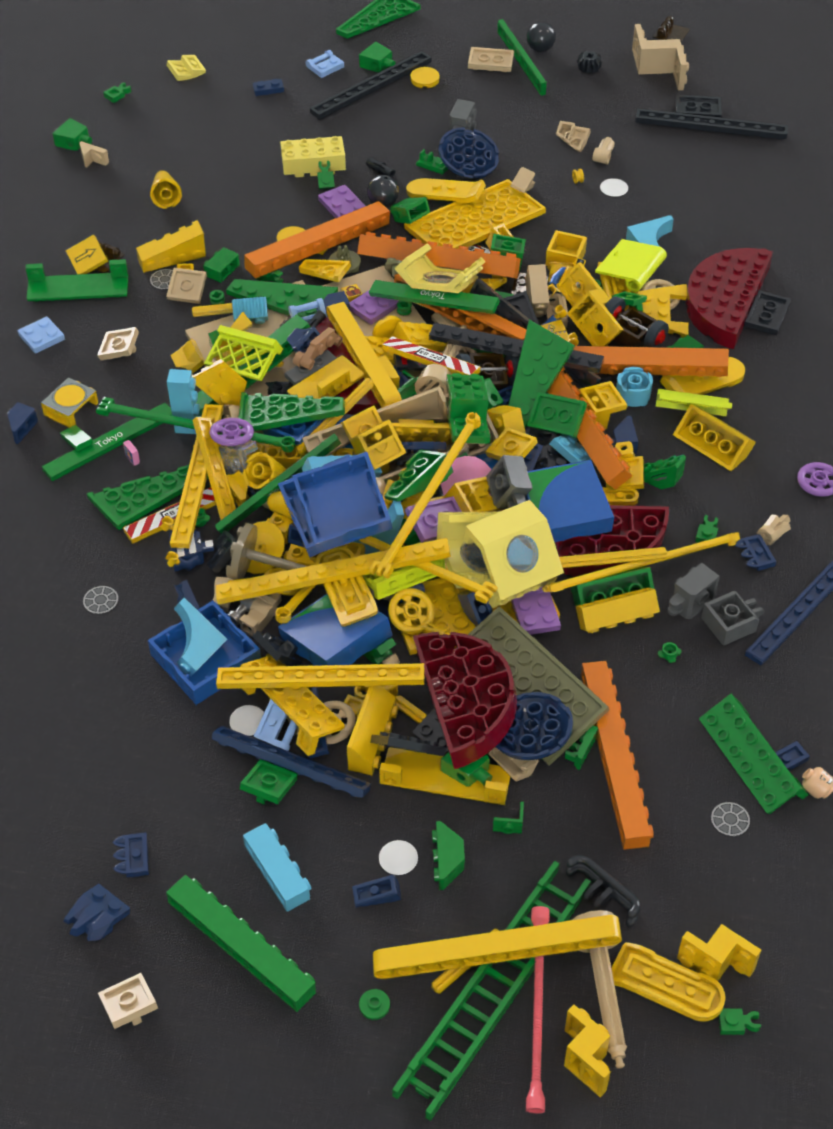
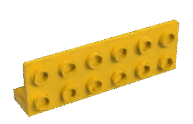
M270 655L241 664L240 667H277L285 665L277 662ZM307 687L261 688L299 727L296 744L307 756L315 754L320 737L343 730L345 724ZM242 688L248 695L254 694L256 688Z
M392 747L388 748L385 763H381L380 784L505 805L511 777L501 766L489 764L488 773L493 776L492 780L486 781L485 786L477 780L471 786L466 787L441 771V758L443 756Z

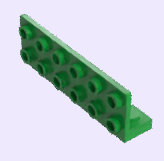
M126 259L109 260L111 273L45 276L43 263L26 264L25 269L28 277L27 301L127 297L129 274Z
M730 694L699 718L701 723L767 814H771L795 795L803 800L809 795L798 779L790 773L749 718V713L740 701Z

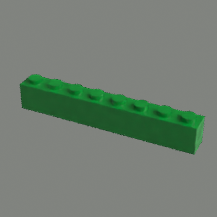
M297 314L268 336V338L276 339L283 350L280 355H275L266 373L294 352L292 346L286 340L294 329L310 328L309 323ZM252 349L250 352L247 353V355L250 356L251 354L255 353L256 350ZM264 353L261 355V359L267 358L270 353ZM258 357L251 360L250 364L253 365L259 362ZM247 363L239 366V370L247 368ZM261 366L254 369L253 373L258 375L261 370ZM241 376L247 381L245 390L258 381ZM202 390L198 392L196 403L200 406L199 415L202 417L205 404H219Z
M185 874L166 892L168 903L296 1012L316 993L315 980L309 973H303L299 970L298 965L289 958L287 960L278 947L269 945L260 932L251 930L249 924L243 918L238 919L233 915L234 913L229 906L221 905L216 896L210 891L206 892L203 890L201 884L196 879H190Z

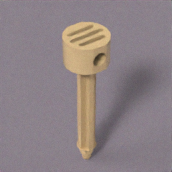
M462 325L461 327H459V328L467 329V327H466L465 325ZM447 344L442 354L455 358L462 346ZM427 365L415 383L416 393L420 394L440 386L443 394H448L446 378L447 374H451V372L442 365Z
M603 910L589 911L576 916L572 920L614 914ZM616 945L579 950L590 953L603 1026L611 1035L607 1051L611 1054V1058L616 1061L615 1067L623 1068L625 1066L623 1058L626 1057L625 1050L627 1046L625 1044L608 949Z

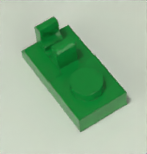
M425 149L420 152V159L416 162V166L442 175L448 170L441 158L433 156V152L426 154Z
M626 291L612 295V298L617 296L623 299L626 306H632L643 312L642 303L646 302L647 296Z
M592 726L580 737L579 742L582 743L581 745L573 743L569 747V749L575 752L567 750L565 752V758L575 762L574 766L578 770L581 769L596 740L598 727Z

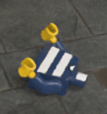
M165 516L162 519L161 529L163 531L170 529L169 538L171 540L174 522L171 517ZM194 531L190 549L171 548V551L168 552L165 557L168 560V566H174V571H179L183 569L192 570L196 566L203 564V553L214 551L213 540L201 541L200 532Z

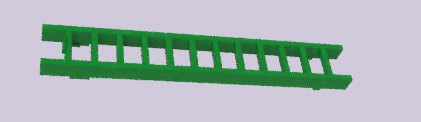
M554 861L506 930L517 929L522 923L529 927L533 926L531 919L527 915L534 906L549 908L550 916L557 919L556 923L568 921L583 900L585 892L590 888L591 881L585 879L573 897L550 884L559 869V863ZM545 890L569 903L562 914L539 901ZM532 957L527 965L518 959L507 961L522 970L515 982L492 969L493 963L480 965L392 1089L393 1097L398 1100L408 1084H412L416 1087V1092L427 1099L433 1098V1101L426 1110L425 1116L426 1119L431 1121L533 973L535 957ZM486 974L510 988L503 1000L479 986V983ZM473 992L498 1006L490 1018L466 1003ZM461 1009L485 1024L478 1036L453 1021ZM448 1027L473 1042L465 1055L441 1040ZM435 1046L460 1061L452 1073L427 1058ZM422 1064L445 1078L439 1086V1092L414 1077Z

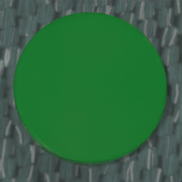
M371 989L361 996L359 1008L362 1015L366 1018L378 1020L389 1012L390 1000L385 992Z

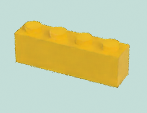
M649 587L576 606L580 629L588 633L597 632L599 628L605 626L606 628L618 626L617 623L620 622L632 623L636 621L635 618L639 617L643 619L654 617V613L660 612L656 590Z

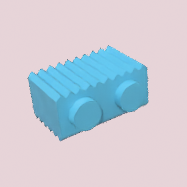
M266 297L232 300L234 322L242 312L245 313L251 322L255 321L256 324L265 323V320H268Z

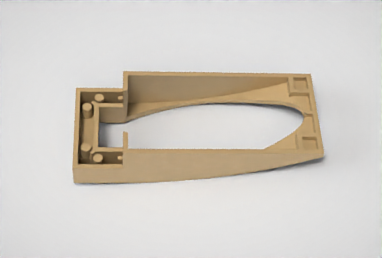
M439 386L380 408L377 412L382 422L389 419L391 423H397L398 419L447 422L449 393L444 395ZM488 413L486 421L490 433V444L465 443L456 458L465 452L468 456L473 457L486 453L485 451L498 438ZM342 424L303 437L302 439L308 453L334 433L342 444L326 456L351 443ZM402 469L379 478H383L386 485L388 479L398 481V474Z

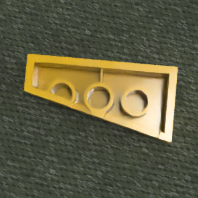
M198 220L192 222L193 225L189 227L183 226L179 228L180 231L171 235L170 233L165 234L158 241L154 239L137 247V258L143 273L206 257L204 233Z

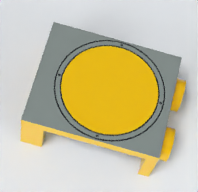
M68 377L41 402L44 416L70 428L76 425L74 414L88 401L97 405L98 398L96 390Z

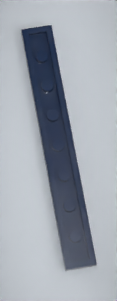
M833 561L746 650V657L762 666L833 591Z

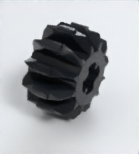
M592 50L581 52L577 58L578 69L587 73L598 72L602 66L601 55L597 54V52H592Z

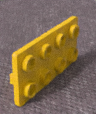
M341 355L288 389L287 392L288 395H298V398H305L306 395L313 396L315 399H320L323 396L334 397L362 379L364 373Z
M398 419L397 423H392L401 442H446V445L452 443L449 425L434 424V420Z

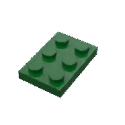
M537 392L527 426L577 438L588 403Z

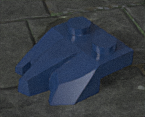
M97 884L81 895L63 922L67 924L74 923L70 930V935L77 937L86 932L88 934V941L101 940L113 931V925L129 915L130 907L103 886Z

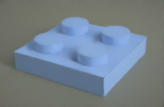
M47 316L17 330L18 335L35 354L65 340L64 334Z

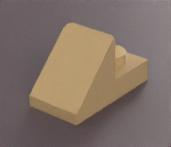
M80 142L81 154L86 168L92 162L105 166L109 163L106 149Z
M521 167L510 187L523 193L534 187L535 181H533L535 173Z

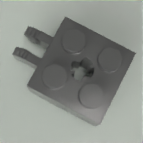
M457 99L450 113V130L465 127V130L472 131L476 129L477 123L474 120L477 109H475V102Z
M503 455L486 476L493 503L500 509H508L525 502L526 495L532 490V483L523 456Z
M703 563L699 564L696 568H691L686 576L680 577L674 584V594L669 599L667 610L669 615L676 616L680 614L685 619L695 617L703 610L705 603L715 599L720 576Z
M732 591L705 603L701 618L724 646L756 632L759 622L758 618L764 613L762 607L752 609L757 605V601L754 598L744 601L736 591Z

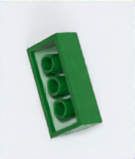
M643 566L572 586L571 590L574 603L578 606L648 587L654 589L651 568Z

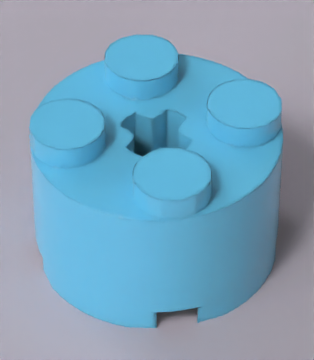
M628 367L621 374H618L616 389L627 403V407L646 406L648 404L653 384L652 375L649 372L647 374L640 367Z

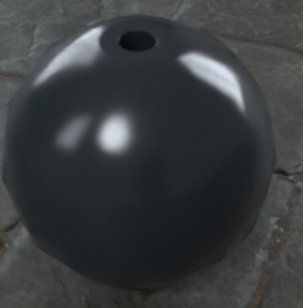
M536 22L530 26L527 32V43L536 52L548 51L556 41V32L552 25L547 22Z
M377 175L370 181L367 187V196L372 204L379 201L385 207H390L399 196V187L392 177Z

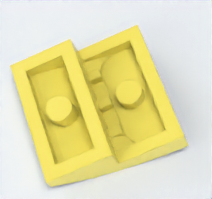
M182 55L181 60H167L166 66L177 81L192 79L206 73V69L195 55Z

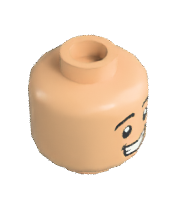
M809 768L802 776L804 778L802 785L814 798L819 799L822 797L825 799L833 792V777L823 768Z

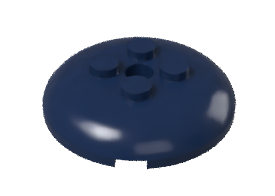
M465 127L454 128L446 132L440 140V158L443 164L458 176L469 179L483 178L491 174L498 165L499 151L496 144L489 136L479 130H465Z
M529 692L517 695L515 718L509 731L496 748L506 756L518 760H538L556 753L567 743L573 730V717L569 707H566L558 697L547 693Z

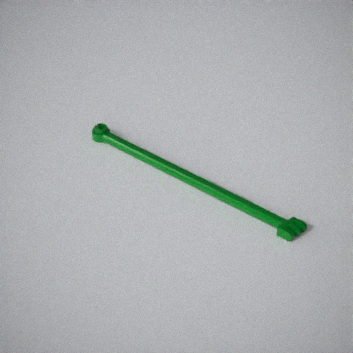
M104 397L96 409V413L99 415L108 416L112 412L195 429L192 419L115 404L112 398ZM254 432L250 440L281 447L285 453L292 452L295 447V439L291 436L275 437Z

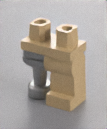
M273 593L269 596L264 595L240 600L241 604L235 611H230L227 615L236 627L240 624L241 630L252 637L257 630L261 632L273 616H275L277 606L282 601L281 595Z

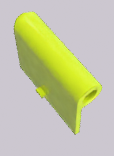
M622 239L597 267L595 273L625 279L626 287L632 292H638L666 259L667 254L662 247Z

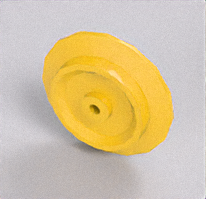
M267 521L254 523L253 525H256L258 530L255 551L281 558L285 547L282 531L276 524ZM251 560L247 572L261 574L265 573L268 569L274 568V566Z

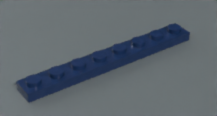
M221 726L213 731L212 740L218 741L222 746L236 748L240 753L251 754L258 760L269 761L281 768L292 770V772L298 775L310 777L315 782H323L335 790L346 791L353 797L362 798L370 791L372 783L235 730Z

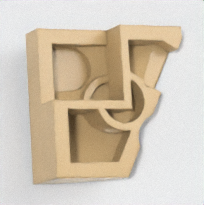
M560 121L556 136L578 152H582L591 131L590 128L577 127L572 122Z

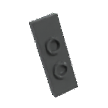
M326 350L322 355L314 359L315 363L311 370L302 366H296L285 372V378L295 386L337 359V357L329 350Z

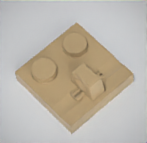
M174 268L166 296L167 299L200 304L207 277L206 272Z
M133 327L106 332L97 355L99 359H113L121 356H130L132 353H135V342L139 334L138 329Z
M141 973L98 993L114 1029L131 1021L133 1026L142 1022L141 1016L158 1009L156 1001Z

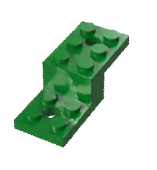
M447 374L446 382L449 392L447 418L452 442L456 441L465 427L467 414L473 412L480 416L481 425L472 431L466 443L490 444V433L486 421L489 399L483 376L478 374Z

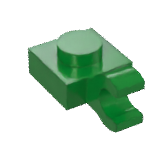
M279 270L256 278L266 282L282 283L284 281L280 278L283 272Z

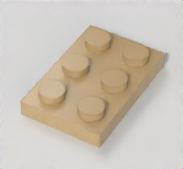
M471 47L468 69L511 72L514 50Z

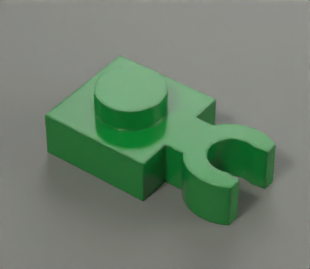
M125 82L121 83L119 87L113 86L103 92L104 97L115 103L124 98L125 94L131 92V86L126 87Z
M319 161L318 167L322 171L317 173L319 189L335 188L333 171L328 172L330 161H327L326 167H322L321 161Z
M705 515L703 524L699 525L695 542L699 543L716 538L718 528H716L718 524L717 517H715L713 522L708 521V515Z
M723 1009L718 1015L720 1035H744L745 1028L752 1032L760 1031L761 1024L751 1022L752 1019L756 1020L759 1018V1012L752 1011L747 1015H743L742 1009Z

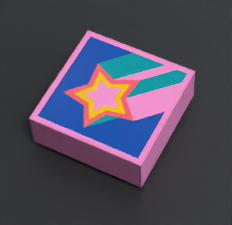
M131 441L123 442L127 458L134 466L139 464L138 450Z

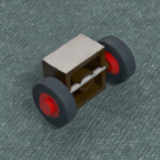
M615 296L608 301L605 307L623 328L612 341L623 347L659 348L662 345L669 330L667 323L662 320H656L632 306L624 312L626 303L620 297Z
M499 353L457 354L455 357L480 366V373L478 375L483 376V379L490 378L497 391L506 388L508 384L514 385L520 360L519 357L507 355L505 363L503 354Z

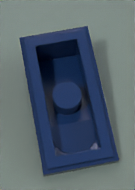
M394 874L352 886L356 907L402 900L399 882Z

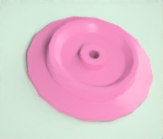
M462 456L456 458L452 464L454 472L445 482L441 483L443 495L445 496L454 483L485 477L491 471V468L486 462L477 457Z

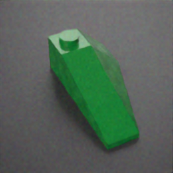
M419 450L407 461V468L398 474L399 480L392 483L384 495L385 499L401 501L424 491L447 456L446 453ZM452 466L448 470L442 482H445L448 479V477L454 472Z

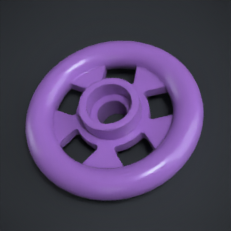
M225 418L215 422L211 426L209 434L211 439L220 445L239 446L251 440L254 429L249 422L243 419Z
M813 462L804 465L799 470L797 480L804 491L820 497L833 494V480L828 478V476H833L832 466L826 463ZM806 473L811 475L810 479L805 477ZM826 485L830 486V488L824 489L823 487H825Z

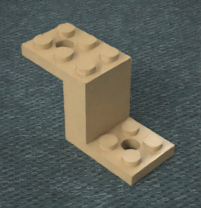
M635 24L632 51L638 74L673 73L677 89L684 90V84H687L686 71L689 70V63L686 62L684 46L681 45L680 39L647 40L644 38L645 32L642 30L641 24Z

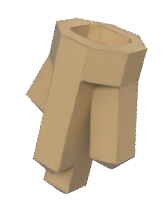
M772 514L767 522L758 530L757 534L762 536L766 545L773 544L780 536L791 529L789 515H782L779 518L778 515Z

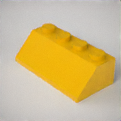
M693 404L689 406L673 433L675 437L730 471L747 458L756 441Z
M369 686L347 745L348 770L372 776L375 768H379L381 761L380 753L385 751L386 746L370 743L372 734L380 735V732L391 733L393 727L391 722L393 718L397 717L399 709L396 706V697L382 686Z

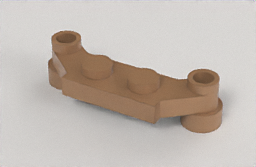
M328 327L310 342L305 353L298 351L295 354L293 364L311 370L315 363L314 359L322 355L332 345L339 347L343 337L337 335L334 329Z

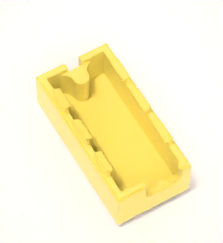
M342 136L280 141L284 175L295 174V177H304V173H310V176H317L318 172H322L318 167L319 161H321L322 167H326L327 161H330L328 172L333 171V174H335V171L346 170Z

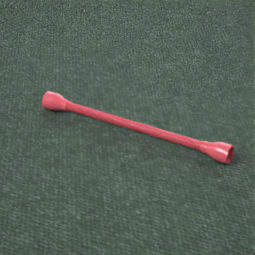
M542 906L532 908L531 921L533 926L549 923V908ZM544 956L535 957L532 1081L530 1082V1090L526 1097V1111L535 1114L545 1112V1096L542 1091V1082L540 1081Z

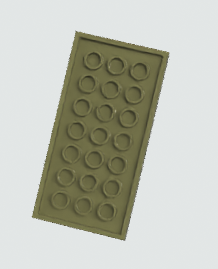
M500 606L468 634L489 643L495 651L503 655L513 675L516 695L529 692L547 693L558 697L566 707H569L573 717L571 736L560 750L548 757L542 758L549 766L610 710L599 697Z

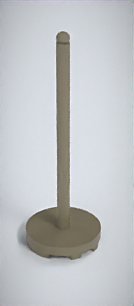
M245 522V526L239 527L237 531V543L233 542L231 545L232 560L231 566L227 565L226 576L233 580L243 579L251 560L285 570L306 566L255 551L257 526ZM368 586L372 596H374V591ZM396 593L382 599L389 601Z

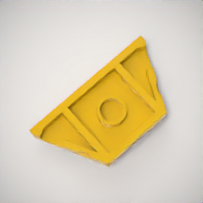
M220 359L211 366L201 369V372L192 375L196 379V386L219 405L240 406L241 392L245 391L247 381L223 360Z

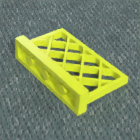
M220 325L217 330L219 336L204 364L211 366L213 358L218 355L224 362L233 359L234 364L230 365V367L240 376L262 382L275 355H280L283 348L276 339ZM223 340L227 341L228 345L220 349ZM238 345L242 346V349L234 352V347ZM251 349L256 350V352L251 354L250 356L247 355V351ZM230 350L231 354L223 358L222 353ZM266 352L270 353L267 358L261 359V355ZM244 353L245 358L237 362L236 357ZM258 357L259 362L251 365L250 361ZM247 363V368L239 370V366ZM261 366L259 374H254L253 370Z
M658 389L655 407L687 411L689 406L693 404L711 415L725 417L727 416V410L732 409V403H729L728 398Z
M444 559L430 561L446 569ZM411 565L394 569L388 579L384 578L383 575L381 577L377 576L376 573L374 575H363L366 584L374 591V597L380 600L403 589L432 579L436 575Z

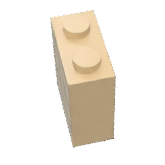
M545 264L528 265L525 276L526 292L535 316L542 317L546 315L549 305Z

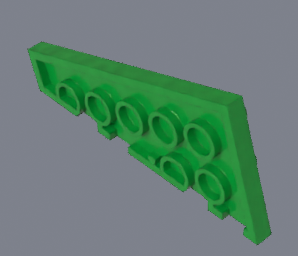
M374 0L336 28V34L348 39L421 10V4L411 0Z
M234 279L226 289L227 295L238 299L266 297L267 309L289 316V306H299L314 302L318 298L324 300L328 294L338 292V287ZM316 308L299 312L297 315L304 317L315 314Z
M531 320L528 322L509 406L521 408L525 429L537 392L547 393L575 348V345Z
M241 392L238 418L249 422L254 431L267 430L345 415V400L343 397L323 396L320 399H315L313 396L307 395L305 398H298V395L271 394L270 396H263L262 393L248 395L247 392Z
M189 465L179 467L174 472L159 473L160 476L153 478L147 476L125 482L117 488L110 489V487H107L99 493L89 492L87 497L116 529L120 530L181 495Z

